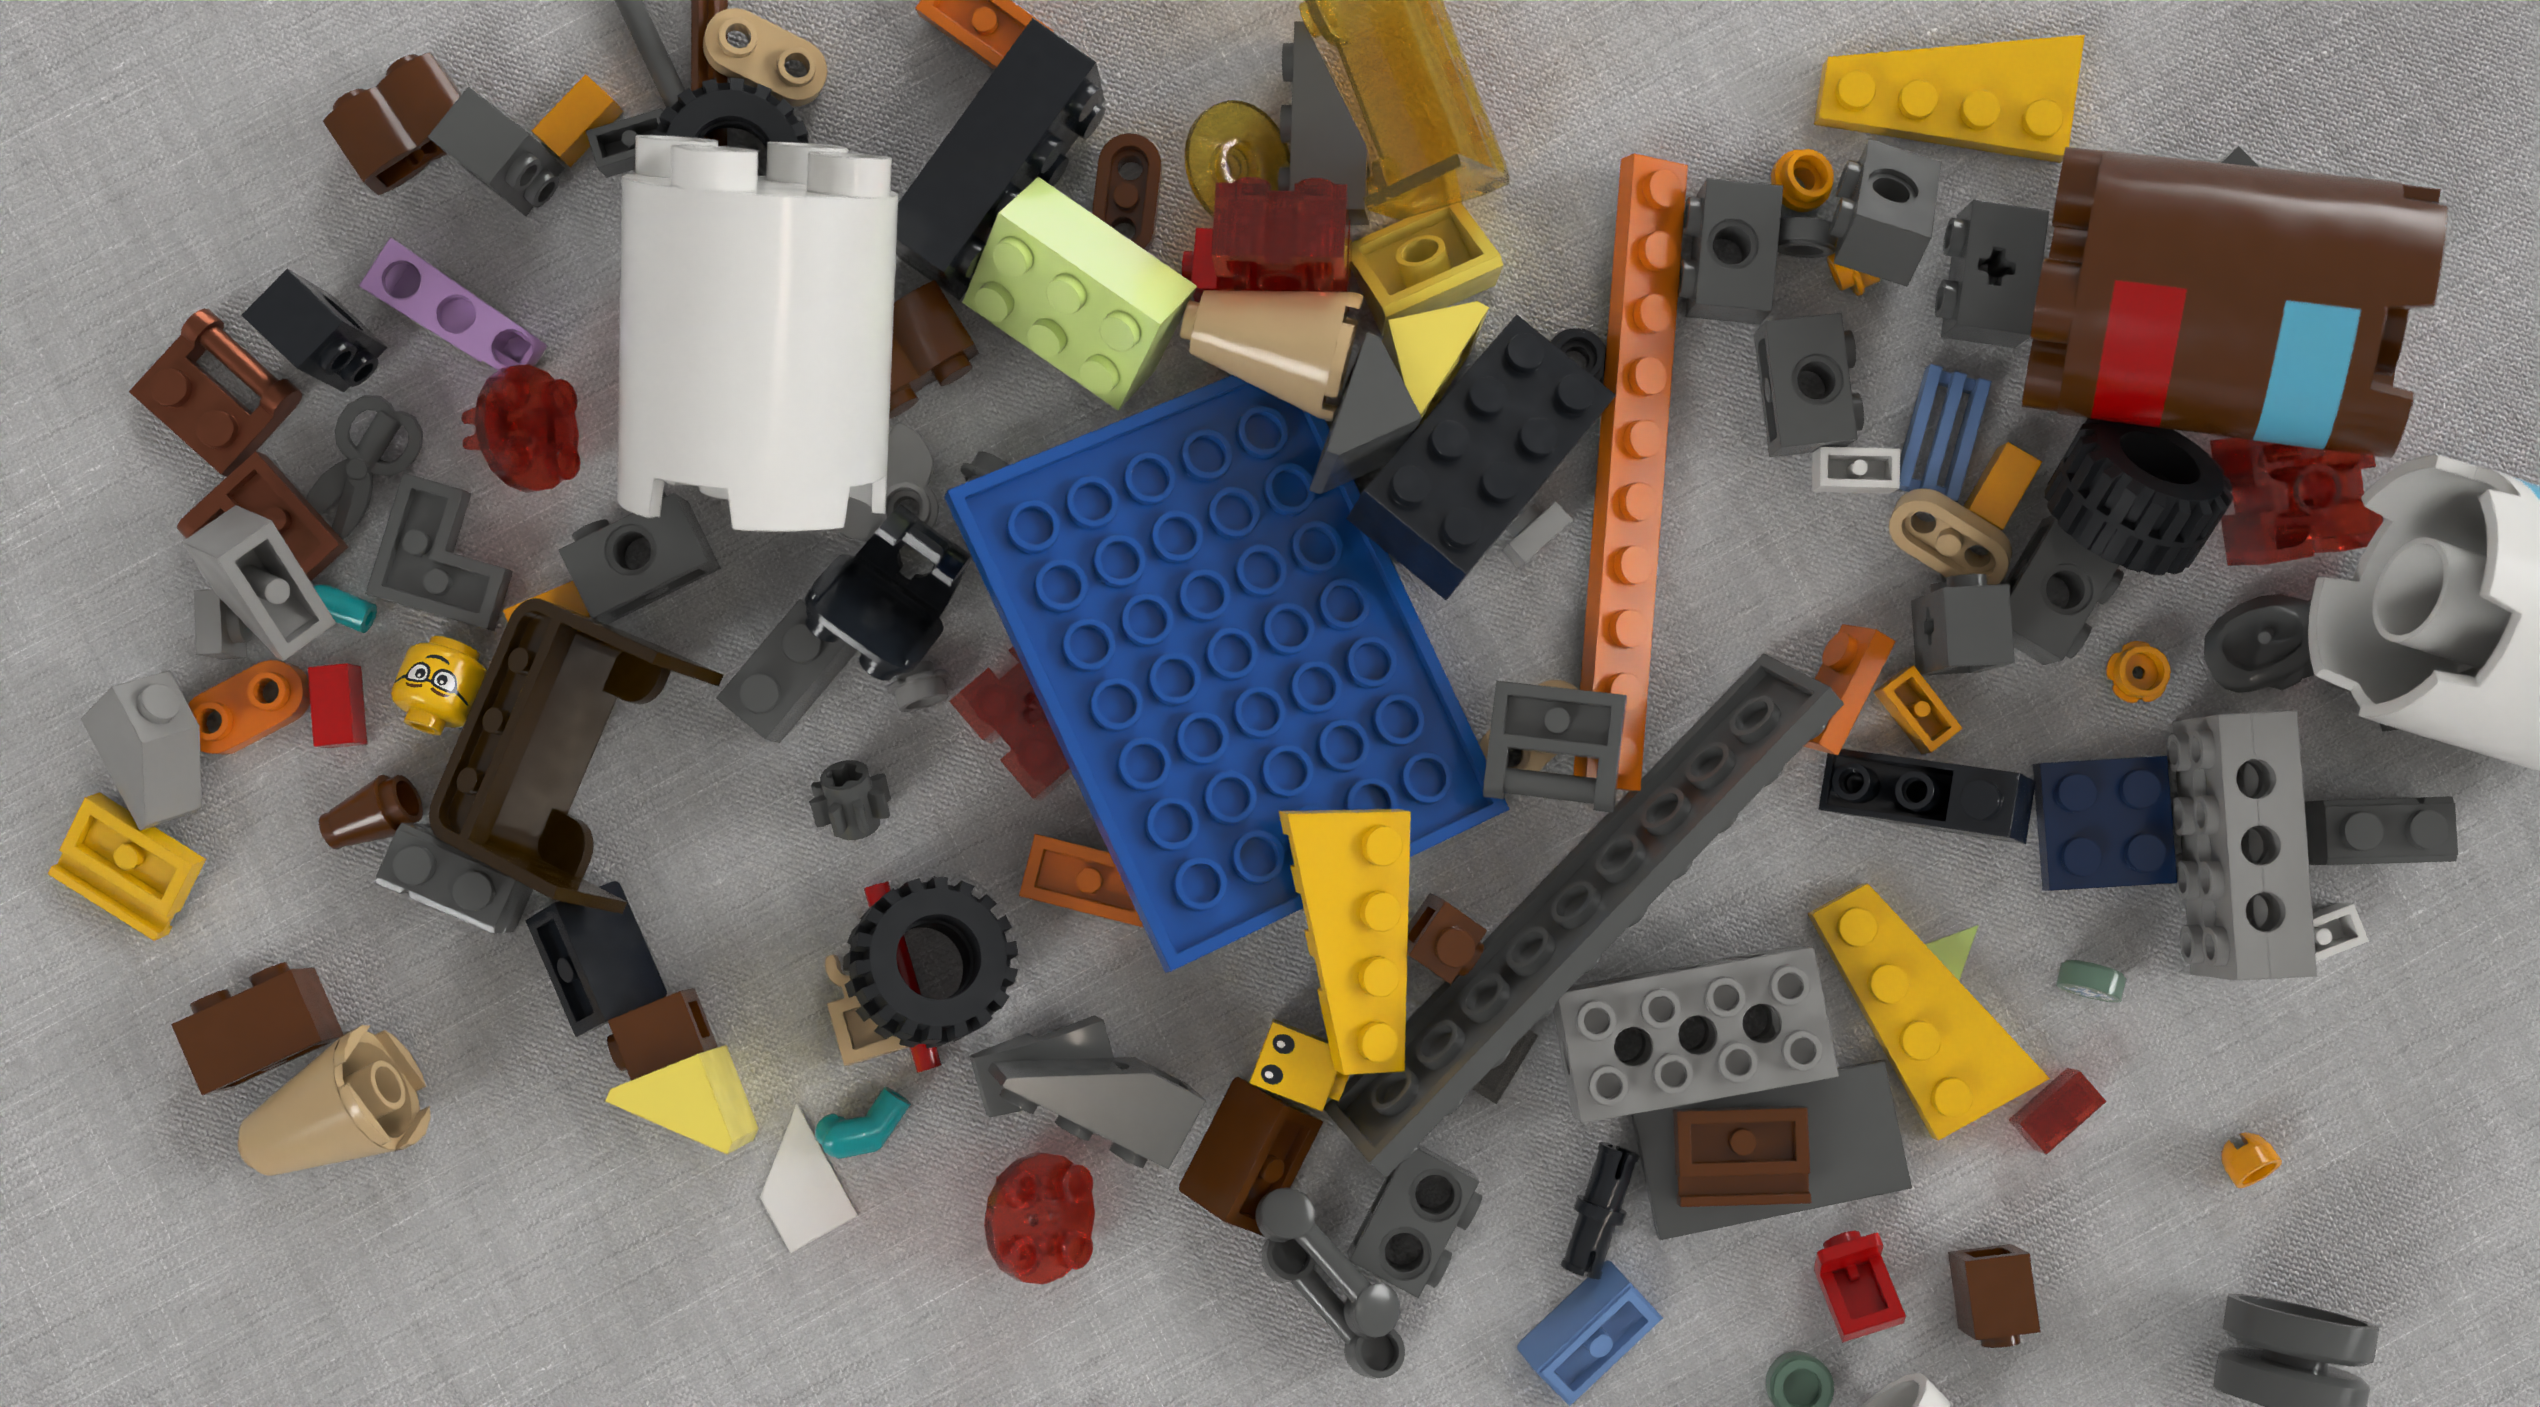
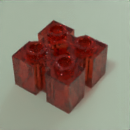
M1243 177L1235 180L1233 183L1216 182L1212 260L1216 277H1219V290L1350 292L1352 231L1351 220L1349 219L1347 184H1334L1323 178H1308L1295 184L1294 191H1271V184L1257 177Z
M2232 437L2210 440L2212 459L2225 471L2224 475L2230 480L2233 487L2232 495L2235 513L2223 515L2221 518L2227 566L2267 565L2315 556L2314 553L2342 552L2365 548L2383 522V516L2366 508L2361 499L2364 494L2361 469L2376 467L2375 456Z
M1011 647L1008 651L1019 662L1002 677L988 667L949 702L983 741L992 744L1000 736L1012 750L1002 757L1000 761L1034 800L1041 801L1073 773L1050 724L1040 719L1033 723L1030 721L1029 713L1034 710L1030 707V704L1037 696L1014 647Z

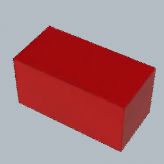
M349 663L308 667L313 746L337 748L367 745L362 667Z

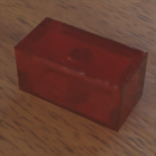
M2067 1068L2015 1113L2009 1121L2035 1151L2047 1155L2107 1101L2081 1071Z

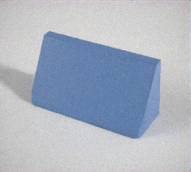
M1608 1260L1603 1264L1601 1279H1591L1589 1277L1585 1279L1517 1345L1518 1351L1534 1371L1569 1406L1663 1319L1620 1270Z

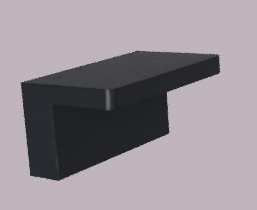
M617 881L599 886V888L627 902L623 914L557 901L525 920L575 1037L593 1031L607 1024L610 1019L662 999L667 995V990L621 884Z

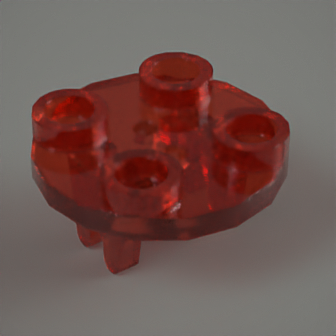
M530 364L501 368L487 378L477 397L476 407L463 412L461 416L464 424L475 425L476 428L474 435L463 439L464 449L481 451L490 469L507 486L525 493L553 489L562 481L573 479L577 476L581 464L577 451L579 432L575 416L578 400L573 386L564 379L555 380L548 372Z
M1035 1152L1016 1159L1000 1175L996 1176V1183L987 1200L984 1228L988 1250L1000 1270L1016 1281L1045 1285L1064 1277L1071 1269L1083 1268L1089 1262L1093 1252L1091 1237L1095 1208L1092 1195L1093 1178L1086 1167L1072 1163L1065 1156Z

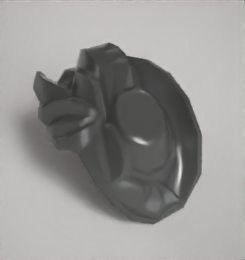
M2282 594L2259 596L2237 605L2219 617L2205 635L2203 658L2213 679L2226 690L2243 693L2266 687L2285 690L2301 682L2302 679L2313 676L2314 671L2308 645L2311 599L2307 601Z

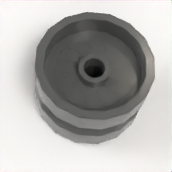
M2228 1294L2222 1328L2231 1337L2263 1348V1350L2230 1347L2219 1351L2213 1384L2214 1388L2264 1407H2367L2370 1386L2361 1377L2329 1366L2328 1363L2351 1367H2362L2374 1363L2379 1326L2347 1315L2297 1303L2246 1294Z

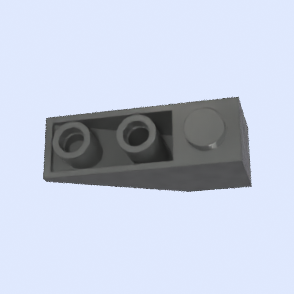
M1294 21V43H1283L1282 76L1284 82H1292V105H1281L1280 112L1281 143H1291L1290 167L1279 168V204L1289 205V211L1295 225H1370L1371 161L1367 146L1304 21Z
M1136 1057L992 1062L988 1069L990 1074L1003 1087L999 1096L1010 1104L1031 1114H1034L1038 1105L1058 1114L1055 1123L1065 1131L1085 1141H1089L1093 1133H1096L1113 1142L1109 1149L1111 1152L1140 1168H1144L1147 1160H1150L1169 1170L1206 1102L1187 1083Z

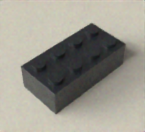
M1034 18L1031 19L898 202L896 254L899 259L929 280H935L939 287L959 301L967 292L998 213L1037 177H1040L1054 187L1068 166L1069 158L1065 155L1079 136L1084 140L1087 139L1100 124L1106 108L1102 106L1105 99L1097 63Z
M1516 314L1364 489L1346 519L1447 601L1593 426L1616 395Z

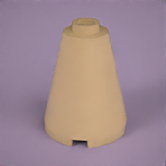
M1204 290L1200 302L1188 301L1182 321L1180 338L1191 340L1189 349L1191 355L1319 419L1333 422L1337 406L1325 402L1327 396L1337 398L1339 390L1342 391L1359 321L1347 317L1348 307L1360 309L1363 295L1353 292Z
M361 1025L346 1032L242 1121L238 1138V1151L241 1158L249 1167L254 1168L259 1173L266 1176H274L399 1151L414 1145L425 1136L431 1117L430 1106L420 1110L416 1091L426 1087L422 1072L411 1053L393 1034L386 1030L373 1034L367 1031L370 1025Z

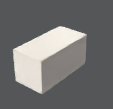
M1819 447L1812 453V492L1891 494L1900 488V449Z
M2336 903L2313 912L2316 961L2369 942L2354 904Z

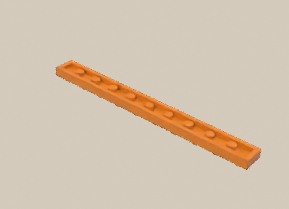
M1635 153L1621 158L1603 384L1616 396L1601 414L1580 690L1627 696L1617 790L1641 791L1688 165ZM1575 756L1573 775L1597 778L1599 759Z

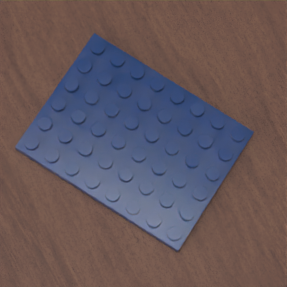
M1233 375L947 490L944 496L1165 974L1304 908L1301 894L1295 890L1290 865L1294 864L1288 835L1283 834L1279 811L1402 809L1410 811V857L1510 810L1505 798H1487L1483 795L1487 760L1389 554L1346 519L1361 496L1354 480L1323 494L1309 490L1330 430L1326 421Z

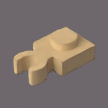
M827 956L825 959L826 973L834 984L842 987L845 997L827 1003L844 1066H850L909 1048L908 1046L899 1045L900 1038L892 1035L885 1039L874 1032L878 1025L870 1018L863 1022L856 1012L861 1007L856 996L849 998L845 984L850 981V976H846L842 972L838 956Z

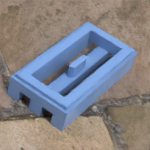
M1930 364L1924 371L1900 456L1899 489L1907 492L1921 488L1933 489L1958 502L1992 381L1983 378L1974 380L1968 378L1965 373L1958 371L1950 373L1943 371L1941 366ZM1939 385L1948 389L1921 481L1912 478ZM1964 392L1969 394L1968 402L1944 487L1938 486L1937 481L1961 395Z

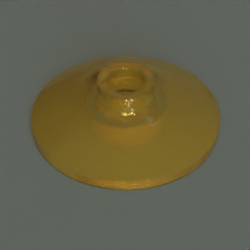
M1224 101L1205 109L1192 124L1185 144V169L1195 197L1212 217L1228 226L1251 228L1268 222L1284 206L1279 204L1278 197L1279 168L1290 167L1289 148L1287 143H1281L1279 127L1264 111L1243 101ZM1226 163H1227L1228 166H1229L1230 174H1229V172H1228V170H1227Z

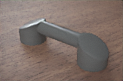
M1287 1187L1273 1190L1263 1196L1257 1205L1255 1215L1259 1230L1265 1237L1275 1242H1287L1295 1239L1348 1297L1344 1306V1317L1350 1330L1359 1337L1366 1339L1379 1338L1390 1333L1396 1326L1400 1315V1301L1396 1292L1389 1285L1382 1283L1371 1284L1316 1225V1211L1308 1196L1297 1189Z
M1267 1239L1262 1251V1266L1266 1274L1276 1282H1291L1345 1342V1357L1353 1371L1363 1377L1373 1379L1389 1377L1396 1373L1402 1366L1405 1358L1404 1342L1398 1332L1393 1329L1387 1335L1373 1339L1362 1338L1353 1333L1345 1321V1304L1315 1272L1313 1268L1316 1262L1295 1239L1287 1242H1275Z

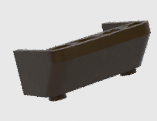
M538 598L523 602L514 610L507 623L431 801L429 823L433 833L441 841L550 899L623 914L627 904L626 901L583 879L592 858L594 841L589 827L583 821L568 814L617 698L638 705L654 700L663 690L671 670L718 687L724 675L657 644Z

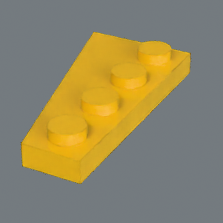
M2085 35L1827 57L1822 66L1814 125L2061 163L2065 147H2069Z
M1402 809L1279 811L1283 834L1288 835L1294 864L1290 865L1295 890L1301 894L1308 929H1305L1304 932L1309 955L1315 958L1320 987L1317 989L1334 1070L1343 1075L1405 1072L1411 812Z
M1862 883L1807 913L1933 1139L1938 1141L2050 1079L1868 883Z

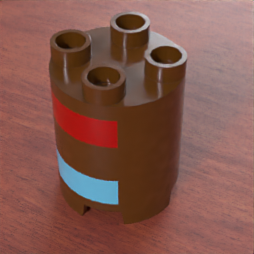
M2065 147L2052 220L2054 232L2049 258H2044L2032 320L2030 339H2033L2026 373L2022 407L2054 411L2061 415L2392 458L2402 439L2414 401V392L2393 386L2395 369L2405 336L2409 311L2411 308H2433L2437 298L2448 218V206L2438 204L2441 189L2407 185L2396 181Z

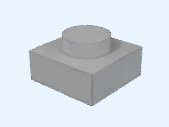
M1557 501L1543 513L1533 504L1506 529L1514 539L1502 551L1519 569L1570 524L1573 519Z
M213 589L194 590L196 655L221 660L247 658V642L251 641L253 632L215 594Z

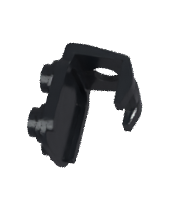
M900 504L855 556H838L816 579L804 599L807 613L805 619L806 626L813 635L823 641L833 643L841 638L861 652L859 657L860 665L869 675L876 679L888 681L893 676L910 673L917 667L942 634L944 626L940 617L952 599L972 560V556ZM908 544L931 560L934 564L932 571L923 575L915 574L911 580L900 573L904 566L900 554L902 547Z

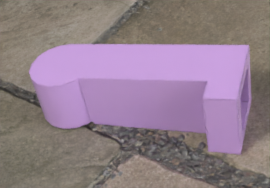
M391 237L359 285L362 289L479 362L484 361L521 385L524 384L548 347L544 342Z

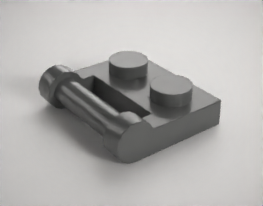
M1496 681L1484 778V797L1504 799L1505 793L1574 801L1594 804V811L1613 813L1627 696ZM1510 749L1599 759L1597 778L1508 768Z

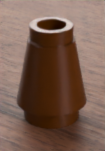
M380 775L333 807L329 812L322 814L319 818V828L326 843L333 849H340L345 846L393 837L401 823L414 824L422 819L423 806L416 788L405 776L396 775L389 777L387 775Z

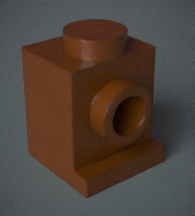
M1429 893L1408 924L1407 955L1451 984L1457 974L1465 976L1476 965L1484 950V944L1480 941L1488 930L1445 900Z

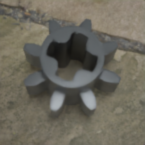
M846 760L832 764L822 772L821 782H813L811 784L814 798L809 802L816 827H824L831 824L834 837L844 840H859L868 837L879 828L880 819L889 818L890 816L887 802L891 800L886 775L882 773L870 777L867 765L862 762Z

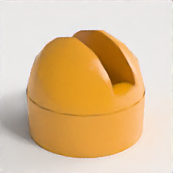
M2248 1132L2239 1134L2245 1144L2244 1146L2236 1149L2231 1141L2228 1140L2221 1151L2223 1167L2237 1188H2245L2261 1181L2282 1164V1159L2269 1142L2257 1134Z

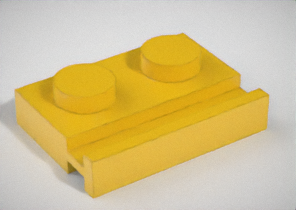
M99 792L84 798L59 849L62 855L58 863L51 866L48 875L153 941L169 935L172 929L170 923L175 913L181 911L206 858L156 827L140 831L129 810Z

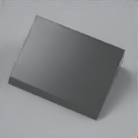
M1366 333L1348 375L1309 488L1312 492L1323 494L1385 466L1415 432L1422 419L1381 338L1377 335Z

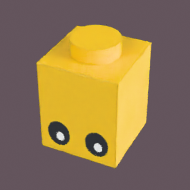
M1273 1019L1250 1077V1084L1323 1112L1327 1098L1336 1101L1340 1100L1349 1075H1343L1334 1070L1327 1039Z

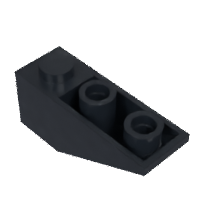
M1841 749L1839 755L1827 753L1818 810L1965 836L2026 844L2036 781L2017 772Z

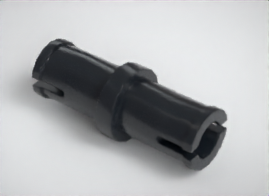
M1599 1142V1151L1585 1195H1577L1574 1210L1579 1213L1565 1257L1561 1261V1266L1566 1270L1580 1276H1584L1586 1271L1588 1272L1587 1276L1591 1279H1601V1270L1616 1225L1622 1226L1627 1213L1622 1209V1205L1635 1164L1640 1157L1639 1154L1620 1146H1616V1149H1614L1612 1144L1606 1142Z

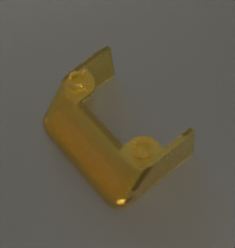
M1305 0L1299 3L1301 17L1310 34L1314 38L1323 36L1329 44L1337 47L1379 159L1372 162L1373 176L1367 178L1366 181L1370 195L1363 199L1368 211L1401 220L1487 195L1510 183L1507 165L1443 0Z

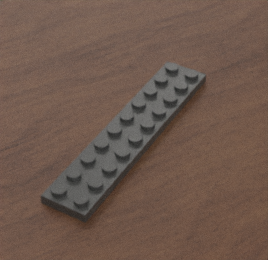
M1763 653L1641 779V791H1629L1614 807V812H1609L1482 943L1484 944L1483 953L1473 969L1465 976L1457 974L1451 984L1445 981L1406 1021L1405 1072L1355 1074L1346 1083L1340 1100L1331 1099L1324 1106L1326 1113L1372 1166L1386 1178L1400 1163L1411 1158L1418 1149L1420 1142L1445 1116L1452 1114L1461 1106L1465 1096L1491 1069L1499 1066L1508 1057L1511 1048L1536 1022L1544 1019L1552 1012L1562 995L1583 974L1591 971L1599 963L1602 954L1628 927L1635 925L1643 918L1651 903L1674 880L1682 877L1690 869L1693 860L1718 834L1726 831L1733 825L1739 812L1764 787L1773 783L1780 776L1783 767L1809 740L1814 739L1823 732L1829 719L1844 705L1830 686Z

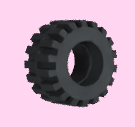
M730 77V83H717L716 78L703 81L701 88L694 91L687 88L677 95L678 101L671 108L667 105L660 115V123L657 129L653 130L652 134L703 138L716 129L737 128L757 137L766 149L767 142L809 143L807 138L808 131L803 120H797L793 114L794 108L784 98L779 101L771 95L772 89L758 83L756 88L745 85V79Z
M2088 418L2082 424L2050 478L2045 489V499L2048 501L2047 508L2050 514L2059 520L2057 524L2087 550L2136 572L2144 571L2152 575H2165L2166 572L2177 574L2183 572L2185 567H2190L2232 503L2233 495L2231 491L2233 487L2230 480L2224 475L2225 471L2206 451L2173 429Z
M934 876L928 882L923 883L920 878L907 881L896 890L893 888L882 896L860 918V923L852 930L847 941L851 945L850 951L843 958V971H849L850 981L845 984L849 998L856 996L861 1007L856 1012L863 1022L869 1018L878 1025L874 1032L887 1039L893 1035L900 1038L899 1045L912 1048L918 1044H926L927 1048L940 1047L948 1042H955L982 1028L993 1019L991 1016L994 1012L1003 1008L1010 997L1005 992L1007 987L1016 981L1018 969L1011 968L1010 962L1011 959L1018 955L1016 941L1007 942L1004 932L1012 928L1006 915L997 919L991 912V909L997 904L991 897L986 894L978 899L972 895L975 886L964 881H960L955 886L948 885V877ZM920 927L934 929L946 935L955 944L962 959L963 974L959 988L953 995L942 1000L926 998L914 992L904 982L898 970L896 952L900 938L907 931Z

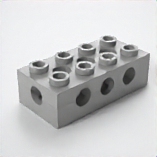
M2298 710L2217 714L2174 721L2173 733L2168 737L2166 752L2169 767L2172 771L2176 772L2178 797L2173 799L2171 809L2173 829L2177 835H2181L2182 861L2178 862L2176 867V888L2180 898L2185 900L2187 925L2182 927L2180 933V949L2184 961L2190 964V975L2229 980L2317 977Z
M1795 945L1574 985L1562 995L1553 1009L1572 1116L1580 1123L1839 1077L1815 949L1810 946ZM1760 1004L1766 1011L1767 1024L1761 1034L1749 1038L1743 1029V1018L1749 1008ZM1698 1015L1704 1024V1037L1696 1047L1684 1049L1679 1041V1028L1687 1018ZM1636 1027L1642 1036L1641 1050L1634 1058L1621 1061L1617 1058L1614 1051L1615 1039L1622 1030Z

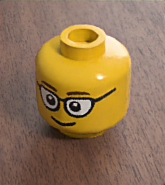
M431 636L429 643H418L410 646L391 691L393 702L400 709L407 712L404 723L414 729L432 735H441L444 727H463L487 672L478 662L480 653L462 642L443 636Z

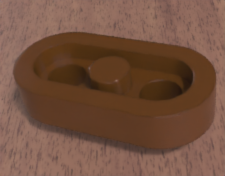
M1126 133L1112 138L1105 144L1098 159L1092 214L1112 228L1122 223L1132 225L1135 228V234L1130 240L1147 252L1151 248L1155 237L1162 178L1160 154L1149 139L1138 134ZM1129 162L1139 164L1143 169L1141 175L1134 180L1124 179L1119 174L1124 164Z

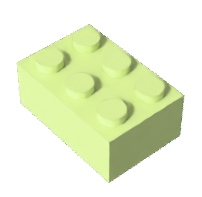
M1037 177L998 213L962 303L1119 411L1155 372L1185 312L1187 303L1191 300L1197 286L1043 179Z

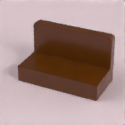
M1235 1077L1179 1184V1191L1223 1222L1264 1236L1256 1223L1255 1215L1259 1201L1273 1190L1291 1187L1324 1121L1308 1111L1271 1096L1245 1079Z

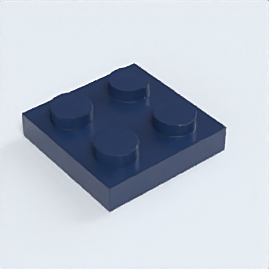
M2167 756L2033 764L2034 781H2036L2035 801L2042 891L2177 883Z

